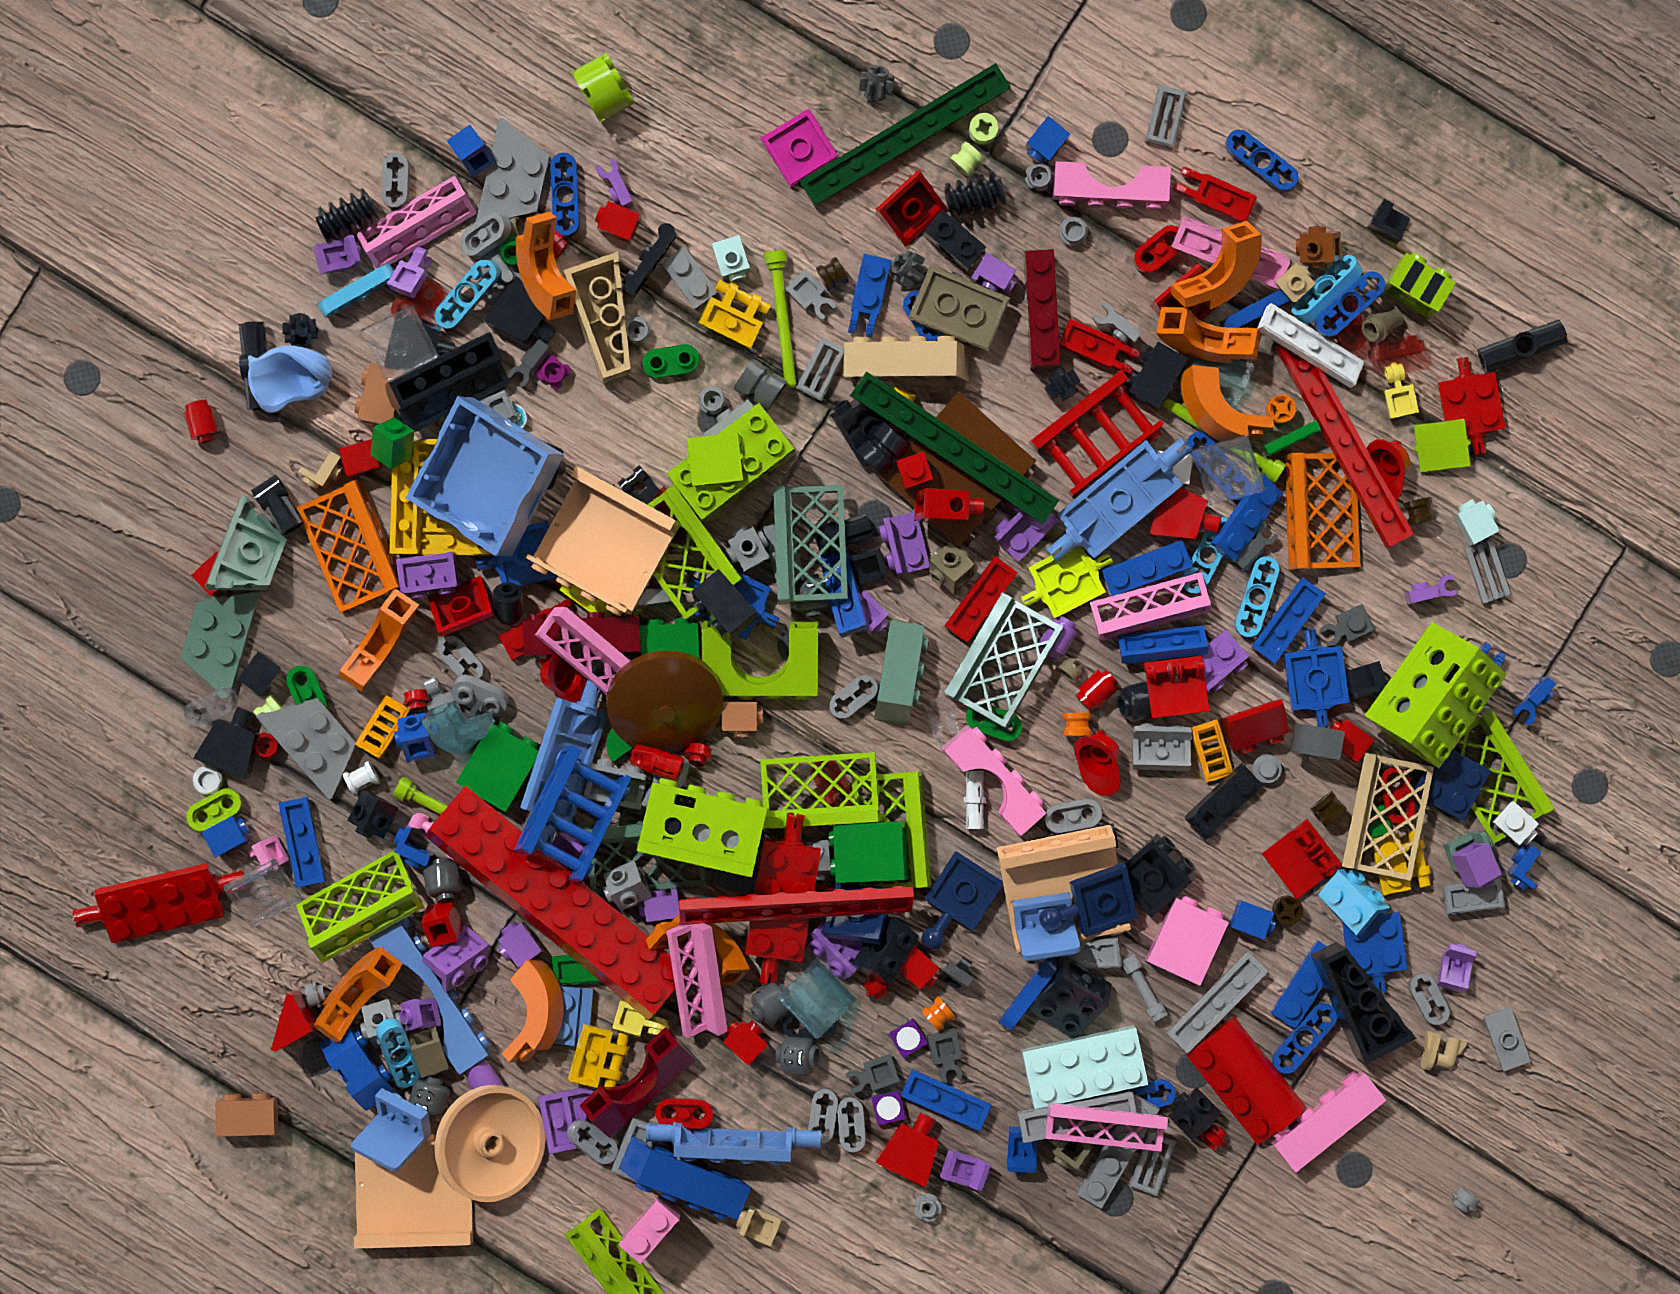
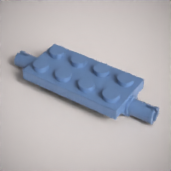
M1180 437L1162 454L1160 452L1157 453L1150 443L1145 440L1057 513L1058 517L1067 527L1065 530L1067 533L1047 547L1051 555L1059 548H1062L1053 558L1060 562L1074 548L1083 546L1094 559L1179 489L1183 483L1173 472V466L1193 452L1189 445L1180 452L1177 451L1186 444L1184 439Z
M588 679L581 700L577 701V703L556 698L520 808L533 811L563 747L573 745L581 749L582 751L578 757L581 759L580 763L588 767L592 763L608 714L598 711L599 708L596 706L601 690ZM574 773L569 775L566 784L568 789L581 795L586 779ZM561 799L557 800L553 810L556 811V815L572 823L577 806ZM545 825L540 836L543 837L545 842L551 844L556 828L552 825Z
M673 1122V1125L647 1123L646 1142H672V1145H674V1157H680L683 1161L709 1158L710 1161L718 1163L725 1162L727 1159H733L744 1164L755 1163L757 1160L767 1161L772 1165H781L785 1162H791V1150H794V1147L821 1149V1130H795V1127H787L785 1131L717 1128L689 1129L682 1126V1123Z

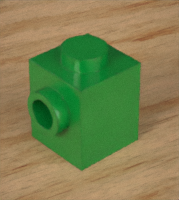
M395 417L373 427L371 456L390 469L412 459L414 430Z

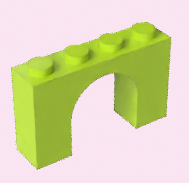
M703 621L702 661L716 674L721 685L723 699L726 696H737L738 699L749 700L753 699L754 696H766L770 700H780L783 696H795V699L809 700L812 699V696H818V622L789 621V656L785 665L772 675L757 677L745 673L737 666L732 655V640L730 641L725 635L720 637L710 625L713 621Z

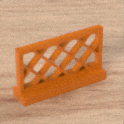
M1291 453L1284 455V463L1287 464L1284 470L1289 570L1361 567L1358 497L1351 484L1345 482L1347 480L1346 475L1341 478L1331 468L1337 461L1333 453ZM1327 459H1332L1328 464L1324 461ZM1306 460H1316L1324 468L1315 479L1307 472ZM1326 472H1329L1338 481L1329 493L1318 483ZM1314 486L1325 496L1316 508L1308 501V492ZM1341 486L1349 492L1350 500L1344 506L1333 497V494ZM1328 500L1339 510L1331 521L1319 511ZM1342 514L1351 522V529L1345 535L1333 525ZM1315 515L1326 525L1317 536L1309 529V521ZM1329 529L1341 539L1332 550L1320 540ZM1317 543L1327 555L1320 563H1311L1310 550ZM1343 543L1352 550V562H1343L1335 554ZM1330 558H1332L1335 562H1327V561H1328Z
M353 480L344 484L343 487L296 507L299 516L304 522V528L339 613L360 606L392 592L394 589H400L395 557L389 554L390 545L363 480ZM344 493L349 503L345 514L332 509L335 498ZM328 501L327 506L321 504ZM314 506L325 510L319 525L310 521L306 510ZM330 512L343 517L338 532L324 527ZM348 520L357 523L359 527L356 540L342 535ZM322 531L336 536L331 551L325 550L320 546L319 539ZM341 539L354 544L349 559L335 554ZM359 546L367 549L371 556L367 567L354 562ZM333 558L347 563L341 578L333 575L330 570ZM352 565L365 570L360 585L346 580ZM370 573L379 576L383 585L382 589L373 592L364 588ZM344 584L358 589L354 601L348 604H344L341 596ZM362 592H365V593L368 594V595H366V596H364V597H361Z

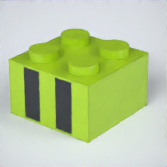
M1413 252L1411 255L1405 253L1396 262L1387 277L1383 292L1430 319L1440 311L1456 282L1451 279L1452 275L1444 269L1437 267L1435 270L1426 265L1427 260Z

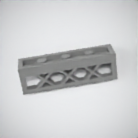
M1129 1090L1062 1103L1064 1105L1137 1113L1133 1092ZM1048 1107L1015 1112L1023 1143L1046 1139L1045 1129ZM1054 1117L1052 1133L1064 1134L1073 1126L1067 1118ZM1072 1119L1075 1124L1080 1121L1078 1119ZM1085 1121L1078 1128L1084 1132L1100 1129V1126L1096 1121ZM1101 1122L1104 1127H1106L1109 1124Z

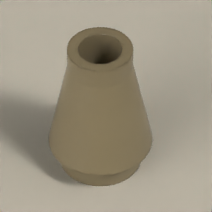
M1398 309L1369 315L1362 323V332L1369 341L1381 342L1398 326L1403 324L1404 317Z

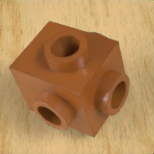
M1326 226L1308 227L1309 231L1300 233V238L1296 240V254L1300 256V263H1309L1310 268L1327 267L1326 262L1341 260V231H1326Z

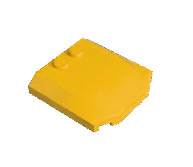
M419 439L413 442L412 459L392 468L389 554L423 556L455 551V556H495L465 537L452 524L437 519L406 499L423 463L432 453L437 439Z

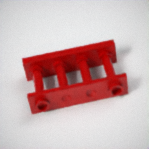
M1120 370L1029 442L1036 452L1041 448L1044 451L1048 450L1074 483L1075 487L1068 492L1071 497L1076 493L1079 495L1092 485L1091 482L1144 440L1151 443L1162 434L1159 430L1164 425L1162 420L1152 426L1126 393L1124 383L1129 378L1123 370ZM1109 395L1113 399L1117 398L1143 432L1142 435L1131 443L1128 442L1102 408L1104 405L1101 401ZM1086 413L1096 418L1121 450L1108 461L1079 426L1081 422L1078 419ZM1064 430L1067 434L1071 433L1098 467L1097 470L1085 479L1057 444L1058 439L1056 436Z

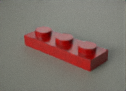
M994 556L944 627L968 643L994 607L1002 592L1004 593L1018 572Z

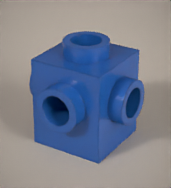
M426 712L398 718L399 730L394 731L397 748H402L406 762L435 756L433 740L438 739L435 723H429Z

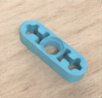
M1352 255L1342 256L1341 260L1334 262L1315 281V285L1292 304L1291 311L1299 321L1304 324L1313 322L1318 314L1361 276L1362 267L1356 258ZM1333 285L1329 291L1321 293L1324 288Z
M480 260L472 266L437 307L435 320L439 326L450 329L461 325L499 280L501 272L496 262ZM482 267L491 268L489 271L491 278H483L478 284L471 281V278L473 280L480 279L483 275ZM465 286L472 287L475 293L474 299L469 303L461 298V290ZM457 304L465 308L464 310L457 308L452 314L455 319L454 321L444 320L447 316L444 313L445 310H453Z
M390 264L383 265L318 303L325 318L333 316L386 286L394 272Z
M1222 517L1221 524L1225 523L1228 518ZM1205 531L1191 558L1192 564L1196 562L1201 568L1209 569L1208 574L1202 571L1205 586L1208 585L1223 556L1211 542H1206L1207 537L1213 540L1216 536L1215 533ZM1205 547L1212 548L1216 553V558L1211 564H1205L1200 559V551ZM1191 567L1186 569L1182 577L1195 574L1198 568ZM1189 583L1183 588L1190 594L1200 593L1199 586L1197 585L1192 589L1189 587Z
M1261 557L1252 566L1234 623L1236 632L1242 637H1253L1261 630L1279 574V564L1272 557ZM1266 562L1270 563L1269 568L1273 570V574H1267L1264 583H1270L1269 589L1262 584H1253L1254 578L1258 581L1261 579L1262 571L1258 570V566H1263ZM1260 589L1264 592L1265 600L1261 605H1254L1250 602L1249 593L1251 590ZM1245 605L1252 610H1261L1260 616L1255 613L1252 618V623L1256 624L1255 629H1249L1248 632H1245L1244 626L1240 624L1241 620H1247L1250 611H1244Z
M386 1019L377 1026L376 1036L392 1078L397 1086L407 1088L419 1079L420 1073L402 1025L397 1019ZM390 1032H393L395 1039H389ZM404 1049V1052L399 1057H391L396 1050ZM404 1066L407 1068V1073L405 1075H403L401 1067Z

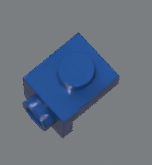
M407 825L405 829L400 828L393 844L397 845L394 852L406 857L404 862L413 867L428 866L434 854L409 843V839L414 831L412 826Z
M1526 845L1524 848L1520 846L1513 854L1511 860L1514 863L1507 871L1513 877L1511 882L1523 891L1527 888L1535 890L1538 887L1536 883L1525 876L1541 853L1533 845Z
M1009 1126L1007 1170L1018 1174L1035 1173L1037 1170L1038 1140L1023 1143L1020 1127Z

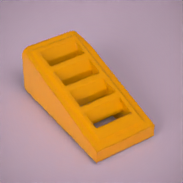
M385 695L355 745L379 759L384 757L394 740V731L399 730L398 718L385 711V708L389 706L401 713L398 718L407 717L410 712L407 706H404L388 695ZM383 716L395 724L391 728L379 721V718ZM377 726L387 732L386 738L373 731L374 727ZM371 736L381 742L380 748L368 742V737Z
M1218 719L1191 727V738L1205 782L1208 783L1227 777L1233 769ZM1213 730L1214 736L1200 740L1198 734ZM1217 741V747L1203 751L1202 745ZM1220 752V758L1206 762L1205 756ZM1224 763V769L1209 772L1208 767Z

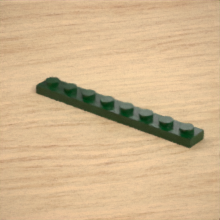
M997 63L802 179L800 184L813 206L816 207L1011 89V86Z
M865 372L851 393L850 397L1042 525L1059 502V499L869 372Z

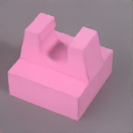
M277 835L251 846L252 849L248 852L250 857L257 856L261 864L256 867L258 873L266 872L289 861Z

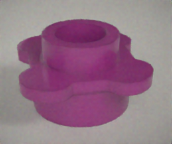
M554 355L548 356L542 369L537 371L538 379L547 381L552 389L561 388L565 376L571 374L570 366L567 364L563 365ZM556 370L557 373L555 375H552L551 371Z

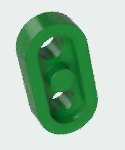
M682 344L648 351L643 357L642 366L649 377L660 379L694 372L699 365L700 358L693 346ZM686 353L690 355V361L683 364L679 358L682 354ZM659 358L662 361V365L659 368H653L651 366L653 359Z
M299 665L293 667L287 674L286 682L295 704H302L304 701L318 698L328 709L327 699L315 672L307 666ZM300 675L307 677V683L303 686L298 683Z
M987 705L980 706L985 710L989 711ZM992 706L994 715L1003 719L1007 711ZM970 707L966 712V721L972 729L977 727L982 733L1002 741H1012L1021 733L1022 723L1016 715H1014L1010 722L1012 730L1006 733L1002 730L1001 725L987 717L983 722L976 721L975 713L977 711Z

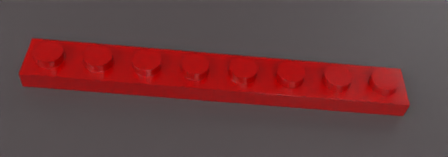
M1278 345L1275 350L1314 420H1317L1321 428L1320 431L1386 549L1413 536L1414 533L1324 371L1284 346Z
M893 886L884 889L867 887L861 890L846 891L844 889H836L830 892L806 891L794 894H787L785 892H779L774 895L748 894L740 897L723 895L704 899L691 897L686 900H679V924L692 925L906 913L913 910L914 894L913 887Z

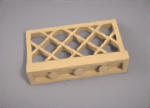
M1365 753L1342 867L1411 881L1434 767ZM1381 762L1394 765L1400 775L1385 784L1379 775ZM1398 766L1407 767L1410 769L1402 773ZM1414 769L1427 771L1425 784L1414 790L1405 775ZM1403 778L1411 793L1396 801L1388 786ZM1379 779L1383 786L1376 790L1377 780ZM1385 789L1394 804L1379 812L1373 803L1374 795ZM1423 789L1422 799L1417 795V792ZM1414 795L1420 804V809L1417 814L1408 819L1399 804ZM1397 806L1406 821L1391 830L1382 815ZM1373 807L1377 815L1370 819L1371 810ZM1379 817L1389 832L1374 841L1367 829L1369 823ZM1418 817L1416 828H1414L1410 821ZM1408 823L1414 832L1413 841L1402 847L1393 832ZM1391 834L1400 849L1385 858L1376 843ZM1366 835H1367V837L1369 838V840L1371 841V843H1370L1369 845H1367L1366 847H1364L1365 839H1366ZM1412 845L1409 857L1405 849ZM1374 846L1383 860L1373 867L1362 865L1363 852ZM1403 852L1409 861L1407 873L1394 871L1388 860ZM1383 863H1385V864L1387 865V867L1389 868V870L1381 869V868H1377V867H1379L1380 865H1382Z

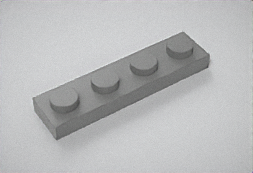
M1246 951L1166 1033L1188 1054L1269 971L1249 951Z
M1133 1094L1137 1113L1157 1115L1159 1107ZM1121 1124L1115 1125L1110 1135L1114 1140H1122L1131 1132L1125 1125ZM1130 1125V1127L1133 1130H1135L1138 1127ZM1144 1127L1137 1133L1141 1140L1149 1127ZM1134 1136L1128 1140L1130 1142H1138ZM1103 1145L1079 1186L1076 1195L1102 1209L1136 1149Z

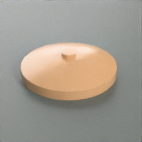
M486 1085L463 1094L446 1111L436 1134L435 1158L438 1170L444 1181L455 1192L478 1202L500 1201L520 1191L535 1175L543 1158L546 1137L541 1114L528 1097L506 1086Z

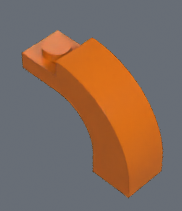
M550 211L526 218L524 234L516 236V257L520 276L530 299L548 320H553L573 314L576 289L561 275L556 265L553 253V240L557 217Z
M1248 221L1222 228L1221 251L1215 263L1198 276L1171 284V295L1185 308L1204 302L1210 309H1213L1230 300L1246 285L1257 267L1261 254L1262 234Z
M1161 307L1156 331L1158 337L1176 351L1206 361L1233 364L1234 359H1257L1261 332L1258 328H1227L1205 323L1199 320L1188 307Z
M1192 365L1180 374L1182 397L1189 414L1204 432L1216 440L1237 445L1245 438L1251 440L1261 439L1263 435L1274 428L1273 417L1243 414L1233 409L1225 401L1220 389L1219 368Z
M394 589L379 608L374 623L360 645L339 670L338 676L362 691L373 676L378 674L397 647L413 620L419 604L397 589Z
M679 913L671 922H662L655 926L654 931L646 939L649 950L669 949L667 931L680 926ZM715 923L707 924L712 927L720 985H736L750 970L741 949L730 935ZM687 933L677 937L678 946L682 950L688 941Z
M382 947L367 953L349 969L322 1004L324 1009L313 1027L333 1042L341 1041L361 1007L375 993L390 986L403 963Z
M527 959L510 979L526 1002L527 1019L523 1030L502 1053L508 1062H526L534 1056L536 1050H549L560 1032L564 1012L562 991L555 974L543 959Z

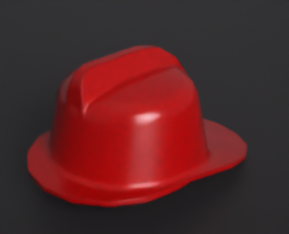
M1376 439L1370 442L1366 449L1395 501H1397L1403 490L1404 475L1410 467L1409 455L1406 449L1402 447L1401 441L1389 442L1384 439Z
M570 649L571 655L575 659H580V657L577 656V654ZM556 652L538 661V665L541 667V682L548 690L555 692L560 698L573 703L581 700L587 682L585 676Z
M1099 730L1090 737H1080L1076 740L1073 749L1084 783L1090 790L1099 795L1109 796L1116 793L1121 785V775L1118 767L1120 748L1116 741L1107 736L1104 730Z

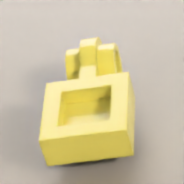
M1389 363V366L1384 367L1387 383H1393L1394 388L1383 391L1389 419L1418 413L1413 384L1401 386V381L1405 380L1402 363Z
M620 1001L612 1030L640 1038L643 1027H646L648 1029L647 1034L653 1037L659 1034L665 1027L668 1030L670 1027L667 1026L669 1021L663 1018L653 1016L651 1021L645 1020V1017L628 1003Z

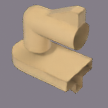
M676 548L668 550L666 560H683L685 549ZM658 565L657 571L659 572V574L661 572V566ZM665 567L664 581L679 586L682 570H669V567ZM685 570L682 587H687V570Z
M1425 1031V1046L1421 1057L1422 1069L1431 1070L1433 1065L1452 1068L1456 1057L1466 1047L1467 1041L1448 1037L1444 1054L1437 1053L1441 1035Z

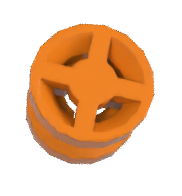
M1286 394L1274 396L1265 407L1266 416L1273 417L1274 424L1276 425L1287 423L1296 413L1295 401Z
M1091 712L1063 713V720L1066 722L1063 736H1091L1092 730L1089 728L1088 722L1091 719Z
M939 996L934 999V1004L921 1010L938 1032L944 1029V1024L948 1021H954L957 1018Z

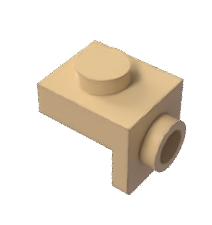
M1297 263L1290 264L1287 271L1275 282L1293 303L1297 302L1315 285L1308 269L1302 264L1298 265Z
M331 451L316 475L303 467L298 472L305 475L302 481L317 489L319 485L327 488L332 479L336 481L340 477L344 466L342 465L341 457Z
M750 1205L747 1212L741 1211L737 1220L736 1227L740 1228L738 1235L749 1237L771 1247L782 1218Z

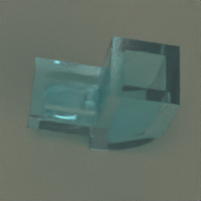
M455 700L430 709L421 720L431 740L439 748L450 753L467 752L474 741L488 735L489 728L495 722L490 712L465 720Z

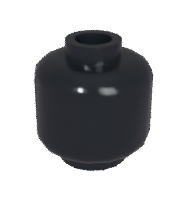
M1142 681L1124 687L1121 695L1117 698L1121 715L1132 722L1152 718L1147 682Z

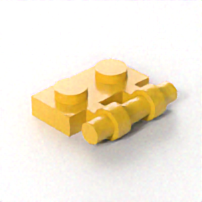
M719 279L714 289L723 293V298L719 301L710 297L698 324L747 348H751L763 322L753 318L756 310L766 315L771 304L761 300L762 297L755 293L751 295L738 289L739 285L733 282L728 284ZM733 299L747 305L744 313L730 306Z
M1413 830L1407 831L1409 842L1402 844L1399 833H1394L1402 847L1413 841ZM1391 834L1376 843L1385 858L1400 849ZM1419 839L1414 863L1415 867L1412 873V877L1418 878L1419 887L1431 885L1429 879L1431 870L1430 866L1426 865L1423 852L1425 848L1424 839ZM1412 845L1406 848L1405 851H1411ZM1372 846V854L1376 865L1383 859L1375 847ZM1403 852L1388 860L1394 871L1407 873ZM1383 863L1382 865H1380L1379 867H1377V868L1389 870V868L1387 867V865H1386L1385 863ZM1377 874L1383 896L1411 890L1410 880Z
M583 1023L568 1080L598 1088L600 1077L606 1078L605 1087H616V1083L621 1080L623 1073L620 1069L624 1055H628L630 1048L627 1046L630 1035L619 1032L617 1041L610 1042L613 1034L611 1030ZM607 1052L613 1053L610 1066L603 1067Z

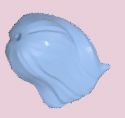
M291 345L281 346L269 350L259 358H254L251 355L248 356L249 387L259 406L267 413L278 412L291 403L320 398L327 392L329 382L332 380L330 361L322 354L307 348Z

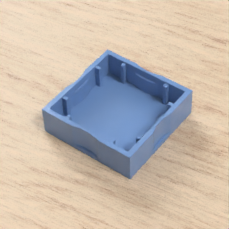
M457 396L439 432L436 445L430 456L423 463L406 499L437 519L452 524L465 537L493 555L512 556L564 454L475 398Z

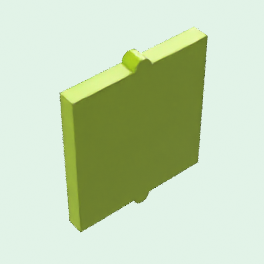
M1465 419L1414 425L1417 444L1414 450L1418 452L1420 472L1471 466L1469 453L1471 441L1467 437Z
M738 432L687 438L689 453L687 464L690 466L692 487L743 481L741 460L744 456L740 453Z

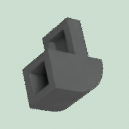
M1295 723L1290 752L1340 760L1345 732Z

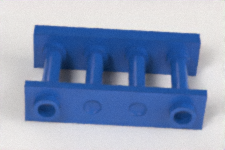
M569 745L563 747L513 851L523 856L539 851L573 869L569 880L579 882L590 875L594 866L591 861L620 801L623 802L630 792L631 787L628 784L632 777L629 775L619 776L615 782L580 763L581 759L578 757L582 750ZM576 773L608 790L610 794L604 807L568 789L566 782L569 775ZM564 799L598 817L592 832L590 833L556 815V811L553 809L557 800ZM545 825H552L584 842L586 845L579 859L545 842L543 837L540 836Z

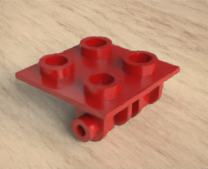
M1202 656L1144 663L1152 719L1210 712L1204 676L1205 665L1204 661H1202Z
M1308 819L1304 820L1261 853L1297 899L1325 877L1334 874L1337 868L1342 865Z

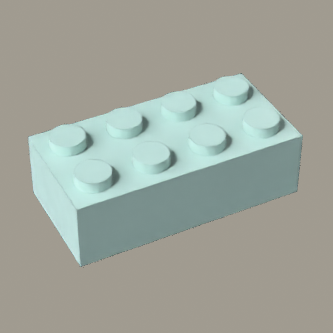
M1134 1025L1021 1049L1034 1109L1048 1107V1103L1062 1104L1149 1085L1137 1029Z

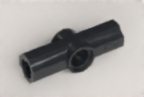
M1558 319L1477 349L1478 358L1482 368L1487 373L1568 343L1567 333L1564 325ZM1518 339H1523L1528 343L1529 349L1527 353L1518 351L1516 346Z
M263 321L245 322L239 324L242 353L239 356V367L242 380L245 383L247 410H262L249 387L248 356L251 355L254 358H259L267 352L266 327Z

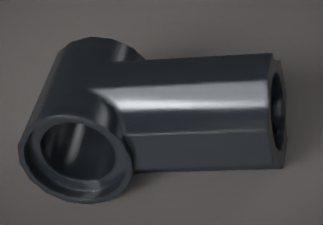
M276 474L251 490L258 504L264 511H267L282 536L292 533L304 523L289 500V493Z
M866 513L845 520L846 546L874 537ZM835 522L824 524L819 530L831 540L839 532V525ZM815 533L814 538L820 552L827 542ZM838 538L834 543L840 548V542ZM831 546L822 556L836 552V550Z

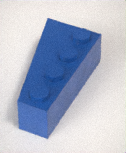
M632 1136L619 1166L622 1171L636 1182L635 1186L649 1193H651L652 1189L661 1191L660 1195L673 1202L680 1198L686 1201L685 1205L698 1211H702L703 1207L710 1209V1214L726 1220L728 1216L738 1220L752 1188L743 1180L709 1166L702 1169L703 1166L695 1161L678 1160L677 1157H674L673 1153L660 1146L655 1145L654 1149H652L642 1139Z

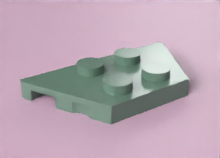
M243 494L238 501L204 588L207 590H266L270 585L287 538L282 536L278 529L271 525L270 520L263 513L259 515L248 504L250 499Z
M256 591L197 602L180 657L226 699L231 698L261 593Z

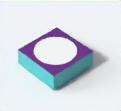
M913 1018L888 1033L903 1058L928 1044Z
M899 1090L871 1096L878 1126L906 1119Z

